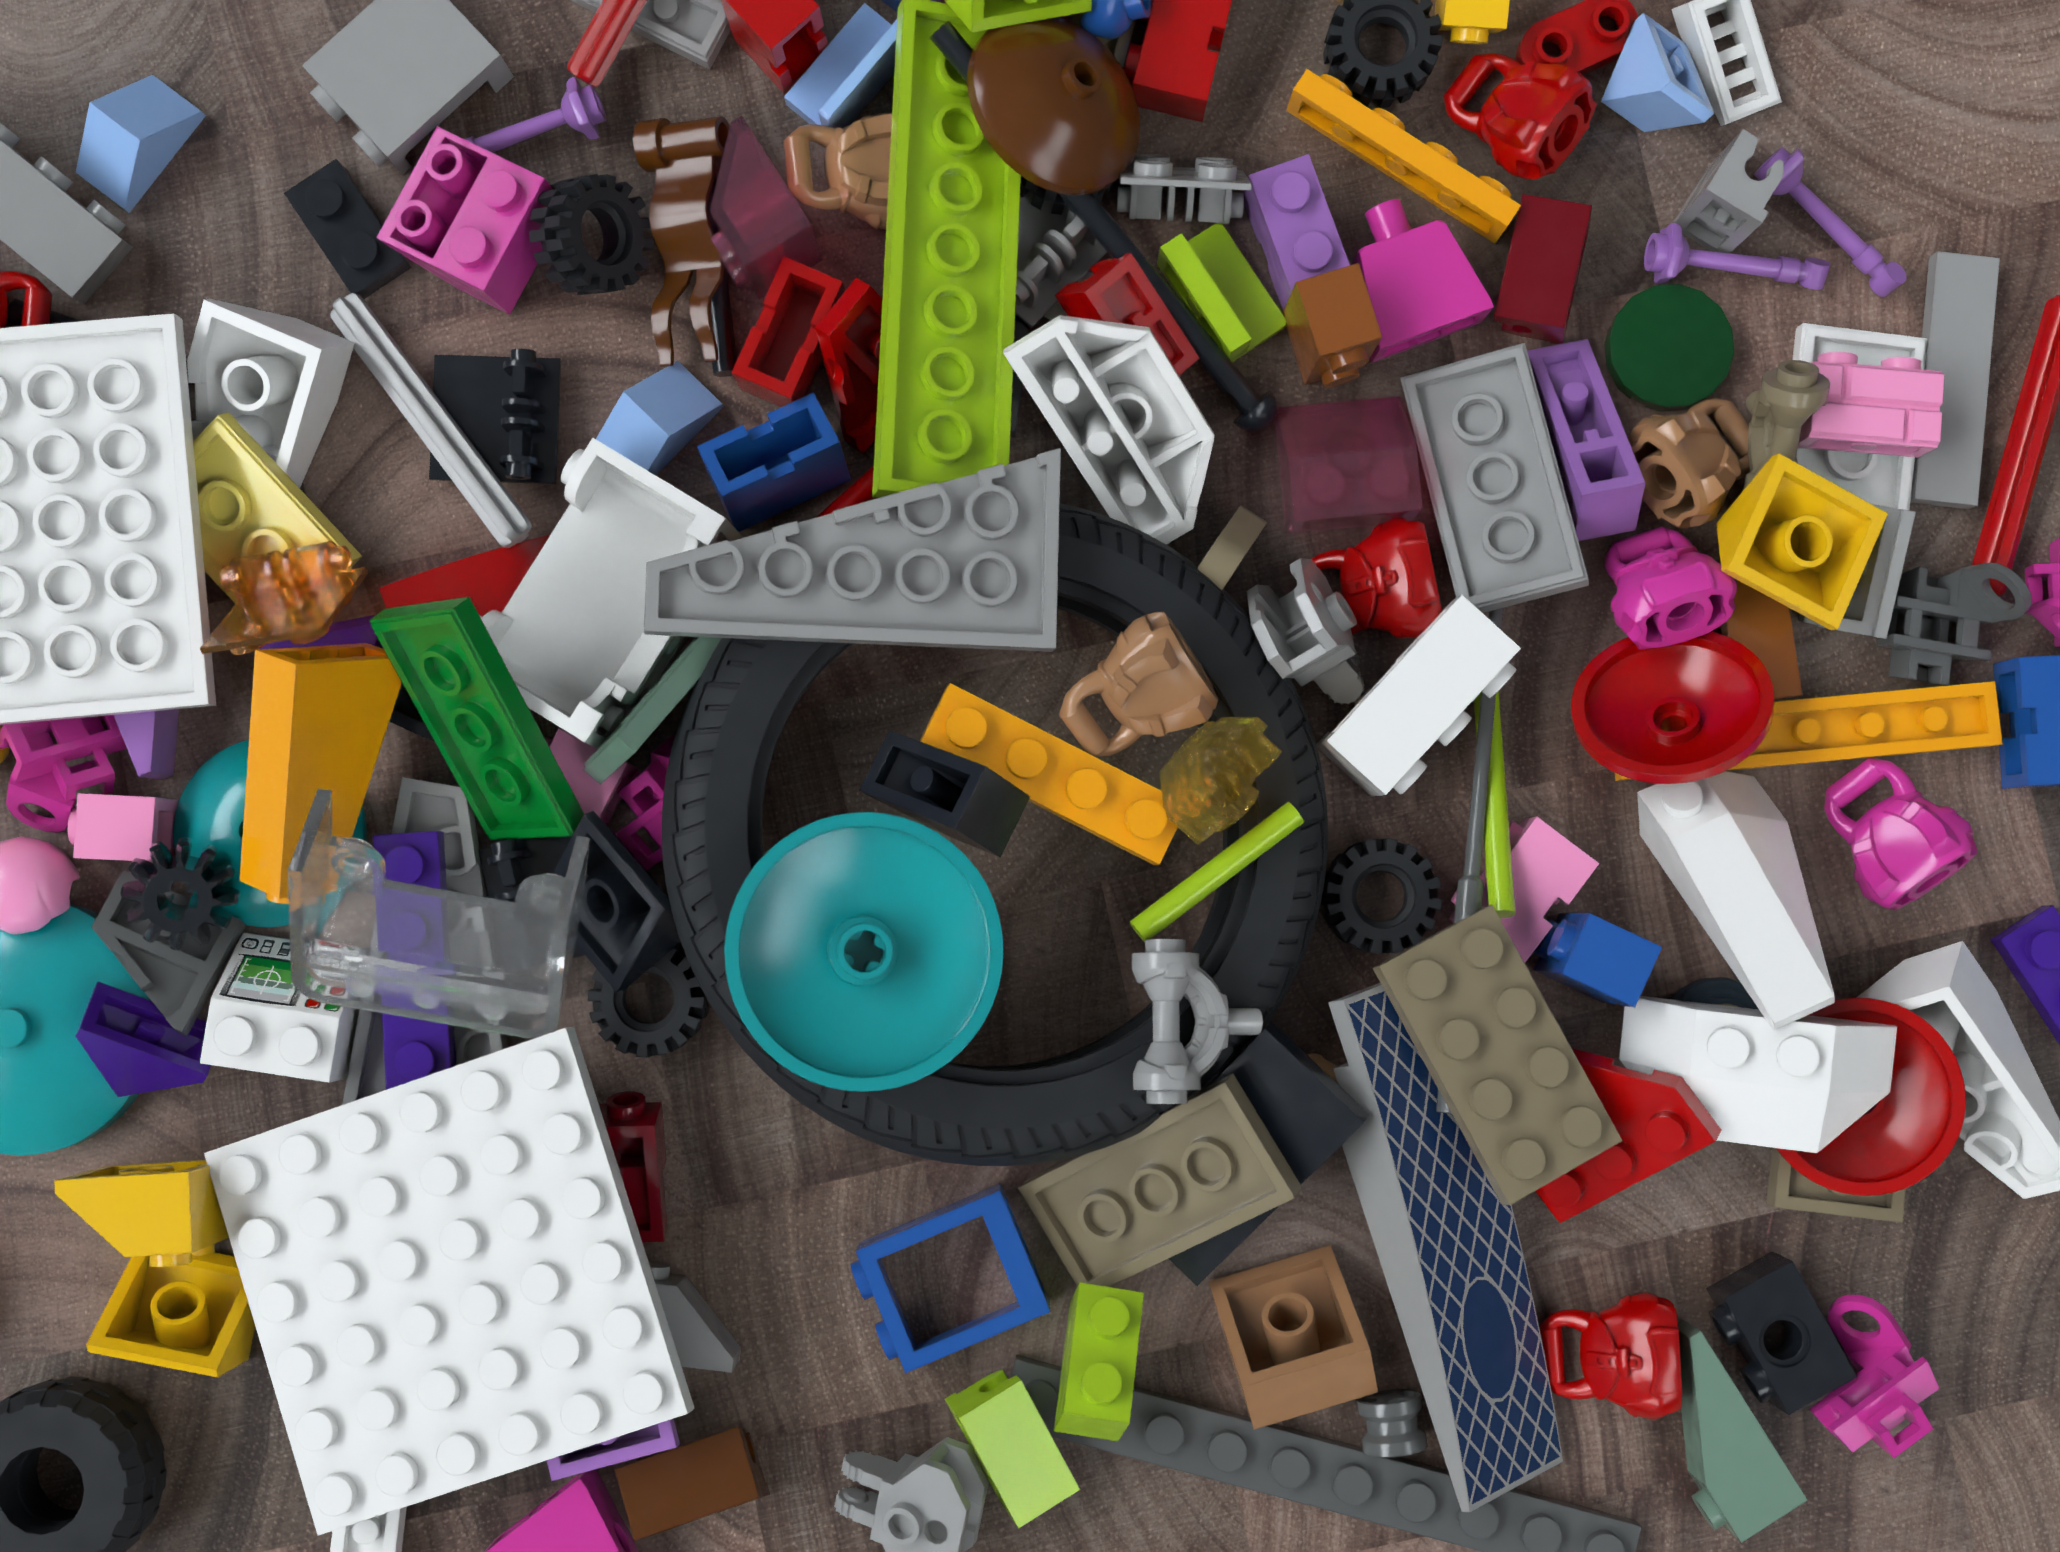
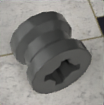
M1406 1389L1383 1390L1356 1399L1358 1413L1366 1420L1367 1432L1361 1438L1364 1454L1373 1457H1398L1419 1453L1428 1447L1426 1433L1418 1425L1417 1414L1423 1408L1420 1392Z

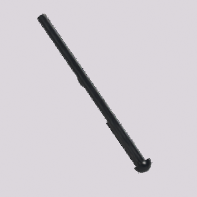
M947 21L930 39L967 83L968 65L973 49L954 26ZM1059 193L1074 216L1077 215L1112 258H1120L1126 253H1132L1198 354L1199 359L1197 361L1241 412L1233 423L1247 431H1257L1268 426L1274 419L1277 410V402L1273 392L1270 390L1260 397L1092 193L1085 195Z

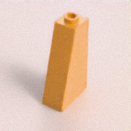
M368 643L255 650L240 881L265 892L266 899L281 904H298L307 900V894L332 891L336 888L402 684L383 648Z

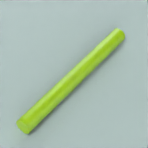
M1497 691L1483 838L1488 905L1492 904L1499 918L1502 919L1515 916L1516 910L1499 691ZM1481 692L1474 699L1476 741Z

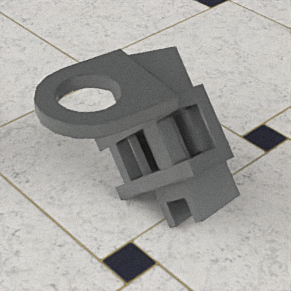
M1983 563L1961 567L1959 570L1939 578L1927 576L1928 568L1920 566L1902 573L1887 639L1878 638L1877 647L1891 649L1888 676L1949 685L1952 660L1964 662L1990 661L1992 650L1977 648L1980 624L2018 619L2026 614L2032 605V598L2027 585L2008 567L1998 563ZM1989 578L1996 579L2005 584L2012 592L2015 604L2008 603L1998 597L1990 585ZM1949 622L1957 623L1955 644L1947 643Z

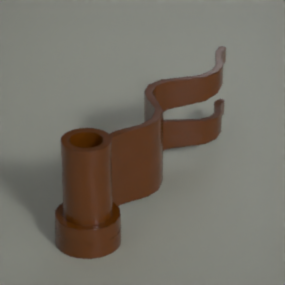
M723 116L671 123L666 118L640 121L636 124L633 133L634 152L639 165L644 171L649 173L656 172L655 188L649 206V220L651 232L663 258L665 268L664 285L654 300L651 311L652 331L658 349L660 367L674 365V347L671 333L672 313L675 302L690 284L693 271H696V283L689 298V313L692 325L702 347L705 362L718 361V347L712 328L710 310L712 297L723 280L724 262L719 243L711 227L708 206L715 176V157L726 156L731 153L733 147L732 131L728 121Z

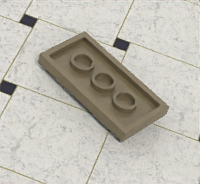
M1492 904L1479 909L1373 968L1501 1205H1511L1622 1141Z
M1232 1073L1188 1097L1187 1104H1177L1162 1113L1157 1120L1142 1132L1106 1148L1067 1158L1028 1178L1018 1189L1076 1285L1078 1286L1079 1282L1110 1287L1294 1199L1302 1189V1186Z

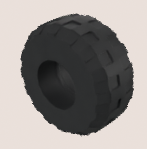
M72 1376L60 1380L50 1379L23 1388L0 1401V1552H126L140 1539L139 1537L144 1530L152 1524L160 1508L161 1496L166 1488L167 1469H165L163 1452L165 1449L160 1433H157L149 1418L150 1415L138 1402L136 1403L123 1393V1390L109 1383L90 1380L88 1377ZM43 1448L56 1449L73 1460L81 1472L84 1494L79 1511L61 1508L50 1501L41 1489L37 1475L39 1454Z

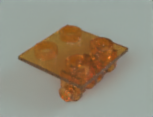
M332 541L299 548H288L284 553L276 550L268 552L266 556L262 553L233 558L228 566L222 567L220 579L226 591L235 592L238 601L200 647L201 653L206 654L230 650L232 654L241 655L255 651L266 643L290 640L292 644L301 645L320 639L328 633L329 626L342 608L351 601L353 593L369 573L367 567L352 569V556L349 549L344 545L337 546Z

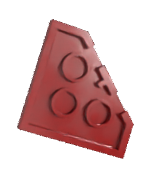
M1572 1048L1622 1141L1536 1190V1193L1559 1223L1572 1218L1716 1142L1722 1129L1681 1076L1655 1069L1651 1075L1615 1066V1059Z

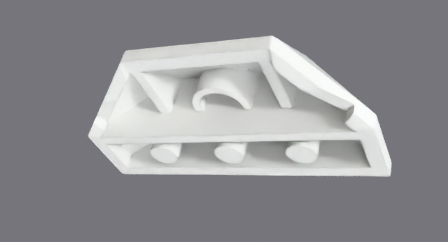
M1059 315L1003 349V354L1110 518L1149 534L1164 544L1170 543L1194 528L1197 505L1204 485L1215 435L1149 327Z
M1640 996L1635 1008L1624 1006L1619 1060L1630 1070L1651 1075L1655 1069L1681 1076L1722 1129L1717 1141L1818 1153L1890 1093L1897 1026L1807 1015L1773 1031L1758 1009Z

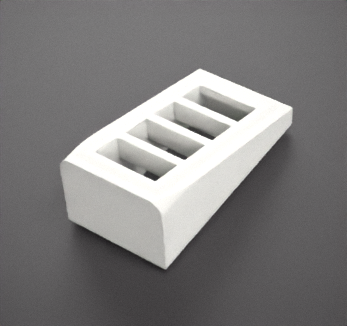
M1693 0L1671 9L1680 37L1688 47L1720 126L1782 102L1751 0ZM1721 11L1726 22L1710 28L1706 16ZM1731 34L1736 45L1717 52L1714 40ZM1741 57L1746 68L1725 76L1722 64ZM1752 80L1756 92L1732 101L1729 89Z

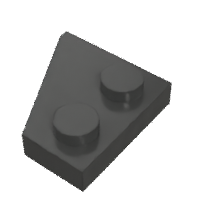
M123 870L91 927L125 967L134 981L151 999L173 1029L187 1037L246 925L242 920L233 916L226 929L208 924L211 931V939L205 945L197 943L191 933L187 931L184 944L180 950L170 948L171 932L165 930L161 931L154 942H147L143 936L148 925L151 923L149 918L139 923H128L125 918L127 911L139 902L121 897V887L124 883L139 880L131 873ZM172 890L165 893L166 897L172 893L175 894L172 901L174 904L188 905L190 898Z

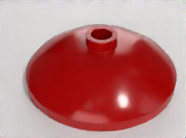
M1711 631L1686 642L1638 650L1636 644L1627 637L1600 652L1584 668L1572 693L1571 714L1574 730L1579 742L1594 760L1608 770L1633 780L1648 783H1687L1720 774L1736 766L1754 752L1767 735L1772 724L1775 705L1774 689L1771 677L1761 660L1743 644L1725 635Z
M1872 998L1838 999L1833 1004L1809 1014L1810 1016L1897 1026L1891 1089L1888 1095L1818 1153L1776 1148L1778 1152L1795 1170L1814 1183L1827 1189L1850 1195L1874 1196L1894 1193L1906 1189L1929 1176L1942 1164L1955 1146L1965 1117L1966 1092L1964 1079L1950 1046L1923 1018L1906 1008L1883 1000Z

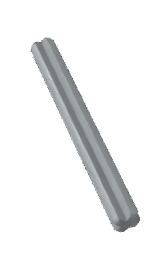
M351 293L344 298L339 297L332 304L333 310L330 313L331 319L345 338L355 343L354 350L497 542L505 548H510L517 543L523 542L529 536L528 533L532 528L530 520L365 300L355 293Z

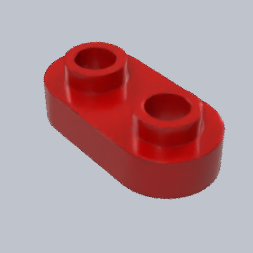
M1628 0L1582 1L1533 24L1526 31L1517 47L1516 61L1521 65L1525 64L1526 61L1568 65L1576 72L1585 75L1619 59L1631 27L1638 18L1637 11ZM1599 17H1611L1615 20L1618 29L1616 31L1603 29L1599 23ZM1553 42L1557 44L1561 49L1562 55L1559 57L1547 55L1542 48V43Z

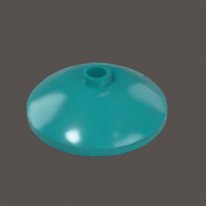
M249 740L242 741L221 750L208 759L186 785L175 813L173 827L174 850L176 852L177 843L181 837H189L191 839L192 848L190 856L199 858L203 849L208 845H213L217 848L216 856L210 865L211 869L223 864H232L235 874L228 882L222 885L233 887L240 891L237 904L222 907L231 916L242 920L245 925L281 927L297 924L311 919L333 905L354 880L360 868L367 841V823L364 806L362 805L335 890L307 894V900L298 904H281L266 899L265 892L240 881Z

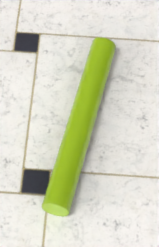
M1290 802L1285 803L1129 921L1135 932L1144 942L1145 940L1152 939L1304 823L1302 816Z

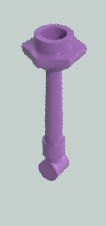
M575 76L568 79L566 83L567 89L562 98L560 109L510 125L478 138L471 136L465 138V140L494 153L564 124H568L574 130L584 133L588 139L592 140L599 138L598 124L607 121L595 87L591 84L582 88Z
M1783 146L1780 147L1754 173V176L1759 181L1766 178L1767 170L1778 159L1782 160L1784 164L1783 177L1772 195L1789 193L1852 258L1851 262L1864 275L1868 274L1870 276L1869 285L1875 294L1880 297H1886L1906 281V273L1898 263L1889 262L1886 264L1882 260L1884 256L1871 243L1867 245L1801 182L1804 154L1799 148L1790 154Z
M1676 223L1669 224L1666 228L1661 229L1660 233H1652L1648 239L1644 254L1645 270L1654 272L1655 284L1668 282L1670 279L1675 278L1687 265L1770 277L1776 282L1794 284L1798 281V284L1805 288L1822 290L1831 265L1826 260L1814 257H1807L1804 262H1801L1799 258L1778 256L1775 259L1690 249L1687 240L1682 235V227Z

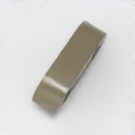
M1240 505L1197 570L1222 590L1266 526L1267 521Z

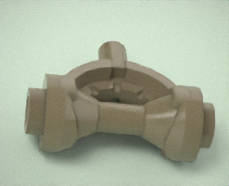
M1801 360L1783 361L1779 363L1778 368L1766 371L1762 376L1761 389L1752 392L1747 397L1746 407L1752 415L1748 429L1750 473L1745 475L1743 490L1775 454L1780 453L1798 463L1796 455L1801 427L1810 415L1815 414L1822 406L1827 404L1830 389L1829 379L1819 373V368L1816 365Z

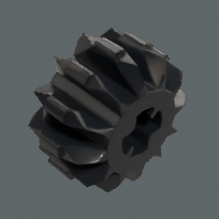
M181 837L177 843L175 856L172 857L168 848L161 841L153 843L149 849L153 863L140 858H135L131 862L128 869L139 881L124 883L121 887L120 895L127 900L139 902L127 911L125 918L128 923H139L148 918L151 921L143 936L147 942H154L161 931L165 930L171 932L170 948L180 950L184 944L187 931L191 933L197 943L205 945L211 939V931L208 924L223 929L229 926L232 916L222 906L237 904L240 891L233 887L222 885L228 882L235 874L232 864H223L211 869L210 865L217 853L216 847L208 845L203 849L200 857L197 858L190 856L192 848L191 839L189 837ZM174 881L188 883L187 893H191L194 890L197 892V894L191 895L188 905L174 904L172 901L175 894L173 893L166 897L165 893L170 892Z

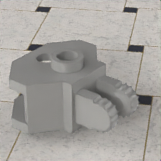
M1299 558L1290 564V571L1297 580V586L1293 591L1280 599L1268 585H1256L1246 591L1251 627L1268 662L1282 679L1295 678L1301 687L1314 680L1321 690L1328 694L1329 699H1333L1334 703L1338 702L1341 705L1343 703L1349 705L1350 702H1356L1357 698H1361V693L1364 692L1363 686L1365 685L1361 673L1357 672L1360 670V660L1354 647L1351 628L1357 624L1356 618L1344 597L1337 591L1333 593L1326 577L1312 559Z
M946 1437L919 1457L905 1453L898 1462L879 1455H872L871 1452L866 1453L855 1450V1452L845 1454L841 1469L843 1475L847 1476V1479L853 1480L852 1482L857 1481L860 1485L879 1491V1494L872 1491L867 1492L863 1488L859 1489L857 1487L851 1488L848 1486V1488H842V1490H838L834 1505L836 1512H839V1515H843L845 1518H851L852 1521L871 1527L870 1540L881 1543L885 1552H965L975 1544L989 1482L971 1445Z

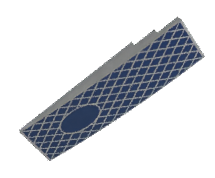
M1381 983L1328 1002L1347 1060L1346 1064L1333 1068L1338 1085L1370 1114L1366 1121L1342 1144L1461 1512H1472L1563 1462L1553 1397L1534 1300L1512 1205H1501L1453 1115L1436 1112L1438 1087Z

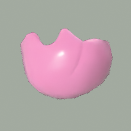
M20 836L0 841V930L13 935L36 931L48 924L52 918L59 916L70 908L71 885L80 876L78 869L63 850L49 842Z

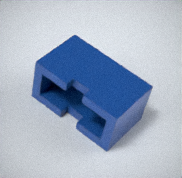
M814 392L768 413L769 421L747 431L744 425L697 446L711 483L733 527L738 532L851 480L840 441Z
M2060 655L2018 657L1994 663L1993 672L1999 714L2009 713L2011 737L2002 738L2003 745H1999L2002 789L2060 786Z
M1559 913L1556 922L1551 919L1547 920L1553 926L1533 952V954L1539 956L1534 971L1602 1003H1617L1621 1006L1636 1007L1660 954L1661 946L1591 913Z

